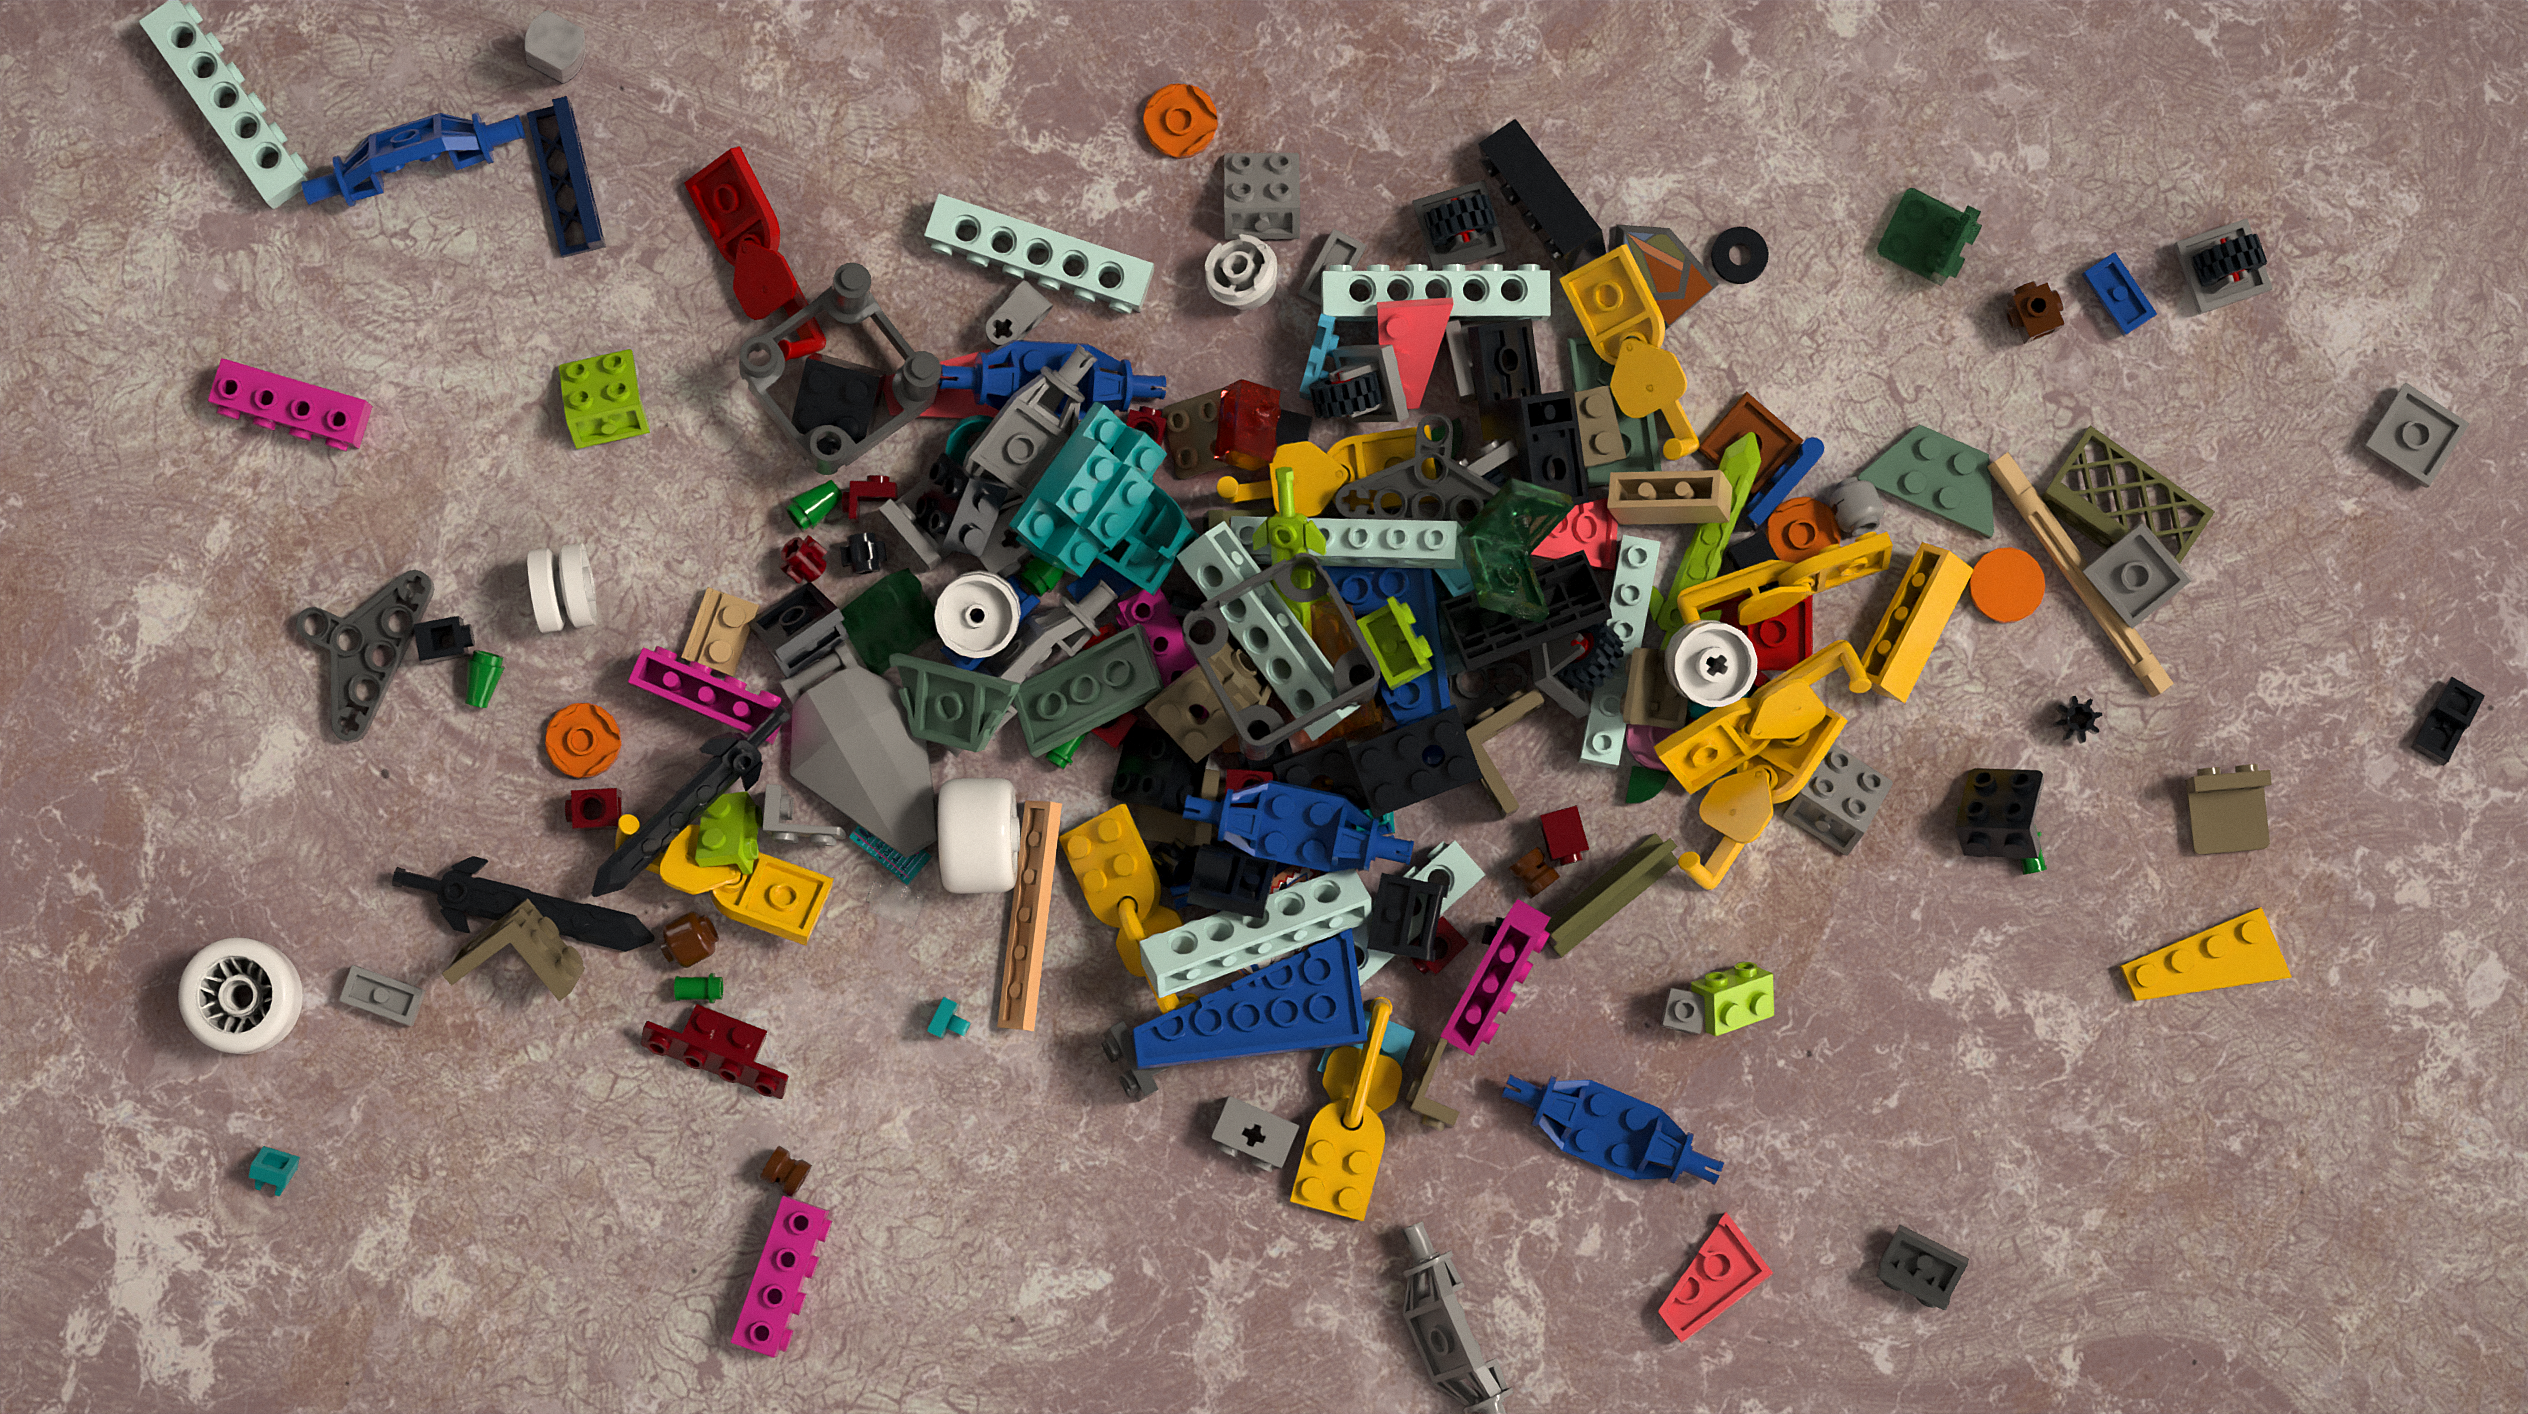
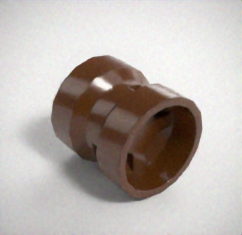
M1538 846L1508 868L1514 878L1521 879L1524 884V891L1530 899L1561 877L1554 867H1548L1544 862L1545 855Z
M778 1146L765 1165L760 1179L768 1184L777 1182L781 1186L782 1192L793 1198L804 1183L812 1165L803 1159L792 1160L789 1151Z

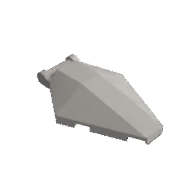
M842 642L834 647L835 652L789 679L783 677L779 680L793 704L790 775L877 839L889 845L905 858H908L938 839L934 811L936 808L927 740L912 735L907 719L908 712L902 703L898 691L903 688L860 667L845 642ZM842 664L846 666L847 669L839 671L808 689L802 696L798 691Z

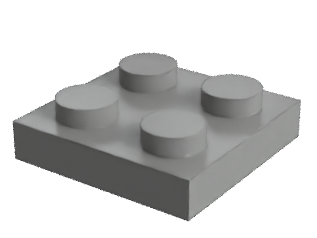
M2404 383L2366 440L2363 448L2423 487L2428 488L2470 423L2408 383Z
M2143 521L2084 567L2082 571L2132 629L2192 581L2191 576Z

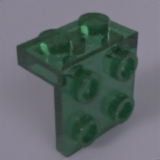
M1909 188L1905 191L1877 246V253L1881 257L1942 287L1949 276L1957 277L1966 259L1960 256L1965 243L1973 245L1981 230L1982 225L1976 222L1981 211L1967 205L1964 211L1961 212L1915 188Z
M909 568L884 576L840 611L844 617L842 624L850 636L849 640L869 671L878 676L891 668L889 662L890 655L896 653L909 655L919 646L940 638L934 616L936 607L931 604L922 590L921 582L911 573Z

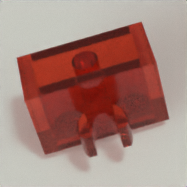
M1240 379L1222 388L1214 460L1250 471H1255L1273 462L1277 452V442L1275 441L1276 427L1281 415L1279 390L1244 379Z

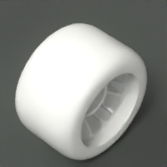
M962 778L948 780L941 786L938 802V850L941 879L947 891L957 894L1007 892L1015 886L1018 871V852L1020 851L1019 817H1017L1015 791L1013 784L1009 780L1004 778Z
M234 937L219 940L206 946L191 959L180 980L178 1001L186 1026L202 1043L222 1052L252 1054L273 1047L290 1033L301 1012L303 990L295 966L279 949L258 940ZM249 986L253 991V1000L249 1006L243 1008L237 1001V995L241 988Z

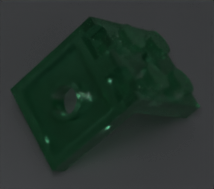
M1510 478L1457 536L1480 607L1541 623L1550 614L1529 555L1574 508L1570 495ZM1525 515L1521 518L1515 519L1518 516Z

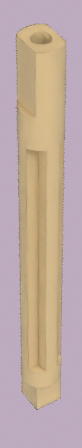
M2005 453L1988 465L1987 468L2151 697L2154 698L2174 684L2136 629H2132L2082 572L2083 568L2088 565L2087 561L2010 453Z

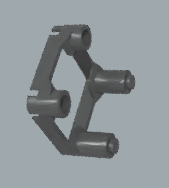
M858 263L841 265L834 274L832 286L824 291L816 300L770 332L748 339L740 350V375L743 380L745 379L748 382V389L805 461L808 459L812 464V469L822 475H832L838 472V468L844 464L847 467L929 409L936 398L941 376V364L938 358L926 351L914 352L884 314L870 292L871 275L863 265ZM823 310H826L833 319L845 324L859 323L870 316L905 360L904 365L894 375L892 382L893 394L904 411L857 444L844 430L833 425L818 426L802 436L766 391L769 386L781 377L785 367V358L777 342ZM765 350L769 354L771 359L764 366H755L748 361L749 354L753 351ZM825 437L833 438L839 443L840 450L833 455L822 454L817 448V442Z
M1309 553L1295 554L1288 561L1284 559L1204 602L1199 609L1194 612L1192 610L1184 619L1182 626L1184 646L1190 651L1224 709L1238 736L1240 751L1251 760L1260 761L1268 758L1273 753L1276 745L1291 735L1346 705L1366 704L1374 698L1377 692L1380 678L1378 660L1327 571H1324L1320 561ZM1299 569H1306L1314 575L1315 582L1310 588L1298 589L1291 582L1290 577L1292 573ZM1273 579L1281 592L1296 602H1310L1327 594L1357 646L1342 655L1334 667L1333 680L1340 696L1287 725L1278 712L1266 705H1251L1237 712L1207 658L1215 655L1223 648L1228 638V624L1220 608ZM1197 624H1205L1212 629L1214 636L1206 644H1196L1189 636L1191 628Z

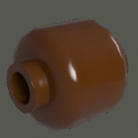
M691 911L663 927L664 940L659 943V946L669 963L675 960L683 968H689L715 953V943L719 941V936L707 915L700 916L696 912Z

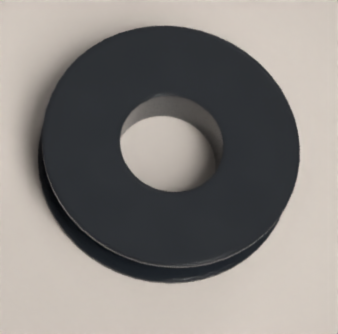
M1741 226L1727 229L1720 234L1711 252L1712 265L1717 274L1724 280L1734 284H1745L1758 278L1764 271L1769 257L1768 247L1763 237L1755 230ZM1737 245L1746 247L1751 255L1750 261L1745 265L1734 264L1729 257L1731 248Z

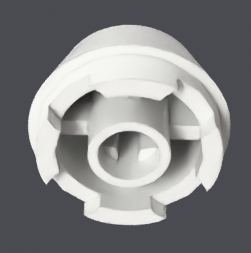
M1241 234L1238 235L1240 239L1232 240L1223 246L1221 243H1218L1211 250L1205 262L1206 285L1211 295L1218 301L1240 310H1252L1264 305L1275 292L1277 284V258L1273 250L1266 243L1254 236Z

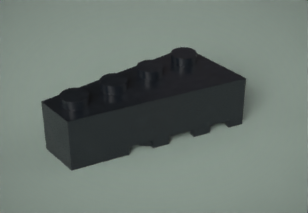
M1516 119L1478 143L1482 157L1478 160L1481 168L1490 179L1495 176L1501 185L1499 189L1506 201L1511 206L1515 205L1526 227L1532 234H1536L1549 257L1558 265L1564 275L1606 254L1602 229Z

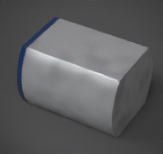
M549 10L542 12L531 22L526 32L525 53L527 65L561 84L567 83L577 75L584 63L586 53L584 29Z

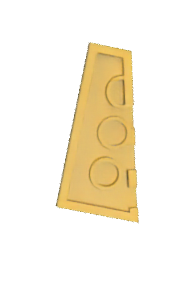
M2262 907L2119 966L2134 1001L2292 978Z

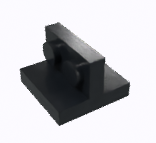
M807 582L747 623L753 634L766 646L780 672L787 679L850 637L842 624L844 617L839 608L811 582Z

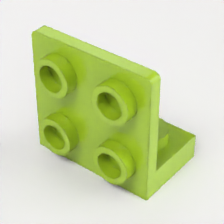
M631 349L559 365L565 418L576 449L650 433L648 419L640 399L635 360Z

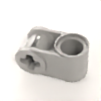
M1026 280L1022 281L987 321L986 338L989 346L994 350L1011 340H1023L1031 330L1035 329L1045 319L1053 308V304ZM1008 326L1010 337L1001 336L997 339L996 328L999 327L1004 330Z

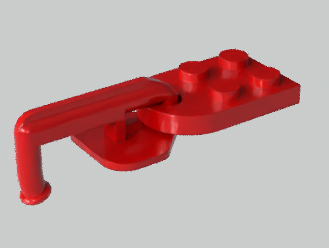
M741 147L730 148L684 182L719 252L727 262L735 267L733 291L746 315L751 319L761 320L784 306L790 318L809 304L786 259L778 251L780 244L779 223ZM814 316L796 329L801 340L789 342L782 339L777 343L783 352L786 362L789 359H797L823 350L826 346V338Z

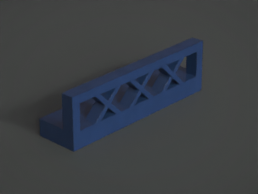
M567 96L552 99L553 106L527 112L562 258L606 247L573 106ZM556 116L559 132L553 141L540 134L537 120ZM543 142L550 145L546 153L544 150ZM555 149L566 156L568 167L562 177L549 170L547 162ZM569 176L571 177L572 183L567 181ZM551 177L558 181L555 188H553ZM564 185L573 189L575 193L576 204L571 212L557 205L556 197ZM578 211L580 214V218L576 217ZM560 213L567 217L563 225ZM572 221H575L583 227L586 242L567 246L565 232Z

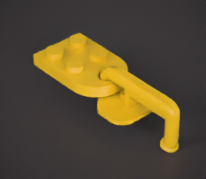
M1627 244L1621 245L1559 278L1594 350L1603 360L1615 366L1610 388L1622 412L1631 418H1642L1661 408L1675 438L1665 442L1663 446L1664 456L1668 460L1675 461L1695 452L1699 447V440L1678 400L1686 391L1687 379L1676 356L1672 352L1660 348L1665 335L1664 319Z
M1426 425L1424 427L1425 435L1428 439L1432 440L1430 427ZM1417 427L1347 437L1335 443L1327 453L1308 441L1284 444L1277 447L1270 456L1271 480L1238 485L1235 478L1224 476L1218 480L1216 489L1218 494L1228 504L1273 498L1275 508L1279 512L1278 485L1275 469L1292 467L1294 474L1295 513H1302L1307 518L1316 517L1324 511L1330 501L1336 505V495L1344 485L1415 457ZM1434 458L1425 459L1421 466L1424 476L1429 479H1437ZM1351 490L1350 495L1343 497V500L1350 503L1351 510H1355L1359 504H1371L1368 512H1374L1373 501L1378 491L1369 490L1371 497L1366 499L1357 497V491ZM1386 493L1381 499V507L1383 510L1401 508L1402 501L1397 494ZM1425 496L1421 498L1419 505L1437 503L1438 500L1432 496Z
M1868 532L1857 537L1855 543L1843 547L1840 544L1827 546L1819 551V555L1798 564L1782 560H1768L1682 590L1677 597V606L1684 625L1701 620L1697 610L1750 593L1751 597L1739 604L1737 619L1740 625L1754 624L1780 615L1810 595L1889 569L1893 544L1888 532L1878 535L1876 532ZM1778 581V588L1760 593L1758 587Z
M1837 640L1761 686L1750 698H1740L1737 702L1723 707H1716L1653 747L1661 761L1691 795L1758 754L1769 744L1771 739L1796 738L1818 725L1826 715V708L1810 685L1842 665L1844 666L1850 678L1849 690L1854 693H1864L1871 688L1872 684L1867 678L1865 669L1852 645L1846 640Z
M1825 706L1826 715L1818 725L1796 738L1771 739L1762 751L1737 766V774L1718 779L1712 785L1700 804L1699 814L1704 823L1725 836L1705 866L1700 864V857L1696 852L1688 851L1679 857L1678 866L1691 879L1706 890H1713L1717 887L1744 845L1756 840L1763 832L1773 816V804L1791 799L1806 785L1848 722L1841 714Z
M1119 804L1059 836L1058 839L1091 911L1106 925L1120 928L1116 939V947L1126 969L1132 975L1137 977L1146 976L1162 1014L1164 1015L1197 1001L1199 997L1193 993L1184 994L1180 1001L1175 993L1158 998L1141 964L1139 941L1145 940L1154 934L1164 933L1184 926L1185 924L1181 915L1176 910L1159 904L1161 895L1159 876L1127 805Z
M625 814L619 818L614 852L633 833L640 829V823L635 816ZM694 824L688 825L671 841L666 854L660 852L659 856L645 868V870L659 874L661 880L666 885L692 895L706 891L710 892V897L715 907L732 920L805 946L829 896L834 878L761 852L758 853V858L754 860L752 874L744 875L736 863L700 868L695 860L700 826Z
M1377 997L1370 1004L1372 1015L1367 1030L1368 1041L1363 1044V1048L1360 1049L1348 1045L1340 1046L1333 1050L1328 1058L1322 1083L1332 1101L1322 1106L1311 1121L1290 1197V1202L1363 1222L1385 1145V1129L1378 1113L1396 1102L1402 1081L1400 1064L1392 1057L1379 1054L1393 1008L1389 999L1385 997Z

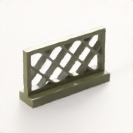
M2091 425L2040 496L2055 516L2104 550H2107L2130 531L2126 516L2144 514L2147 527L2157 538L2176 537L2179 551L2174 558L2179 564L2215 513L2211 508ZM2090 439L2103 448L2104 461L2087 463L2084 447ZM2077 457H2079L2080 464L2073 465ZM2127 464L2133 468L2137 482L2119 485L2115 466ZM2107 467L2111 486L2093 488L2089 469ZM2082 471L2086 490L2073 491L2061 483V481L2069 472ZM2159 486L2166 493L2168 504L2150 506L2146 487ZM2138 489L2142 508L2124 510L2120 491ZM2113 492L2117 511L2105 513L2097 508L2095 495ZM2189 507L2202 516L2196 526L2181 528L2177 509ZM2170 510L2174 529L2156 532L2152 513ZM2190 533V535L2184 542L2183 534Z
M1654 833L1550 918L1544 930L1550 933L1547 942L1560 958L1678 864V859L1672 853L1678 846L1671 838L1663 842Z

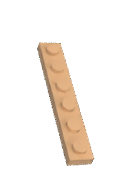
M1025 800L1017 880L1014 887L997 1024L999 1028L1034 1031L1062 803Z

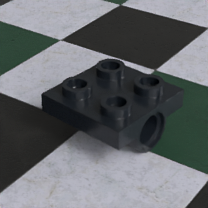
M1203 843L1202 847L1198 850L1187 903L1263 919L1276 872L1277 861L1254 857L1246 852Z

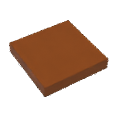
M1746 391L1699 445L1697 451L1719 468L1726 448L1747 433H1755L1762 462L1749 493L1754 498L1804 440Z

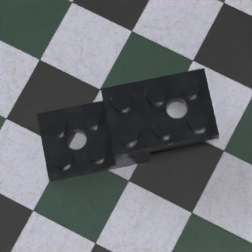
M1531 318L1467 327L1483 441L1510 437L1516 438L1526 513L1588 503L1589 494L1574 389L1548 393L1541 392ZM1503 352L1507 357L1506 369L1502 363ZM1551 462H1553L1555 466L1554 477H1552L1550 472Z
M1456 704L1383 731L1381 723L1378 721L1272 761L1279 782L1311 788V782L1315 777L1326 775L1333 781L1332 788L1328 792L1345 795L1363 811L1371 808L1374 818L1483 778ZM1430 745L1440 746L1444 750L1443 758L1435 764L1425 762L1422 759V753L1426 747Z

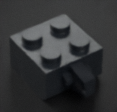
M812 353L806 359L791 423L800 434L804 435L818 426L833 425L844 430L855 444L859 443L872 434L887 372L820 353ZM825 437L817 442V448L822 454L833 455L835 450H840L839 443L833 438Z

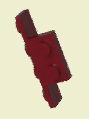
M696 1004L682 1034L650 1021H646L643 1027L641 1045L656 1055H667L682 1061L690 1068L703 1069L716 1074L726 1082L739 1083L753 1088L757 1093L766 1097L773 1096L783 1099L789 1078L786 1073L755 1062L766 1040L767 1031L699 1004Z

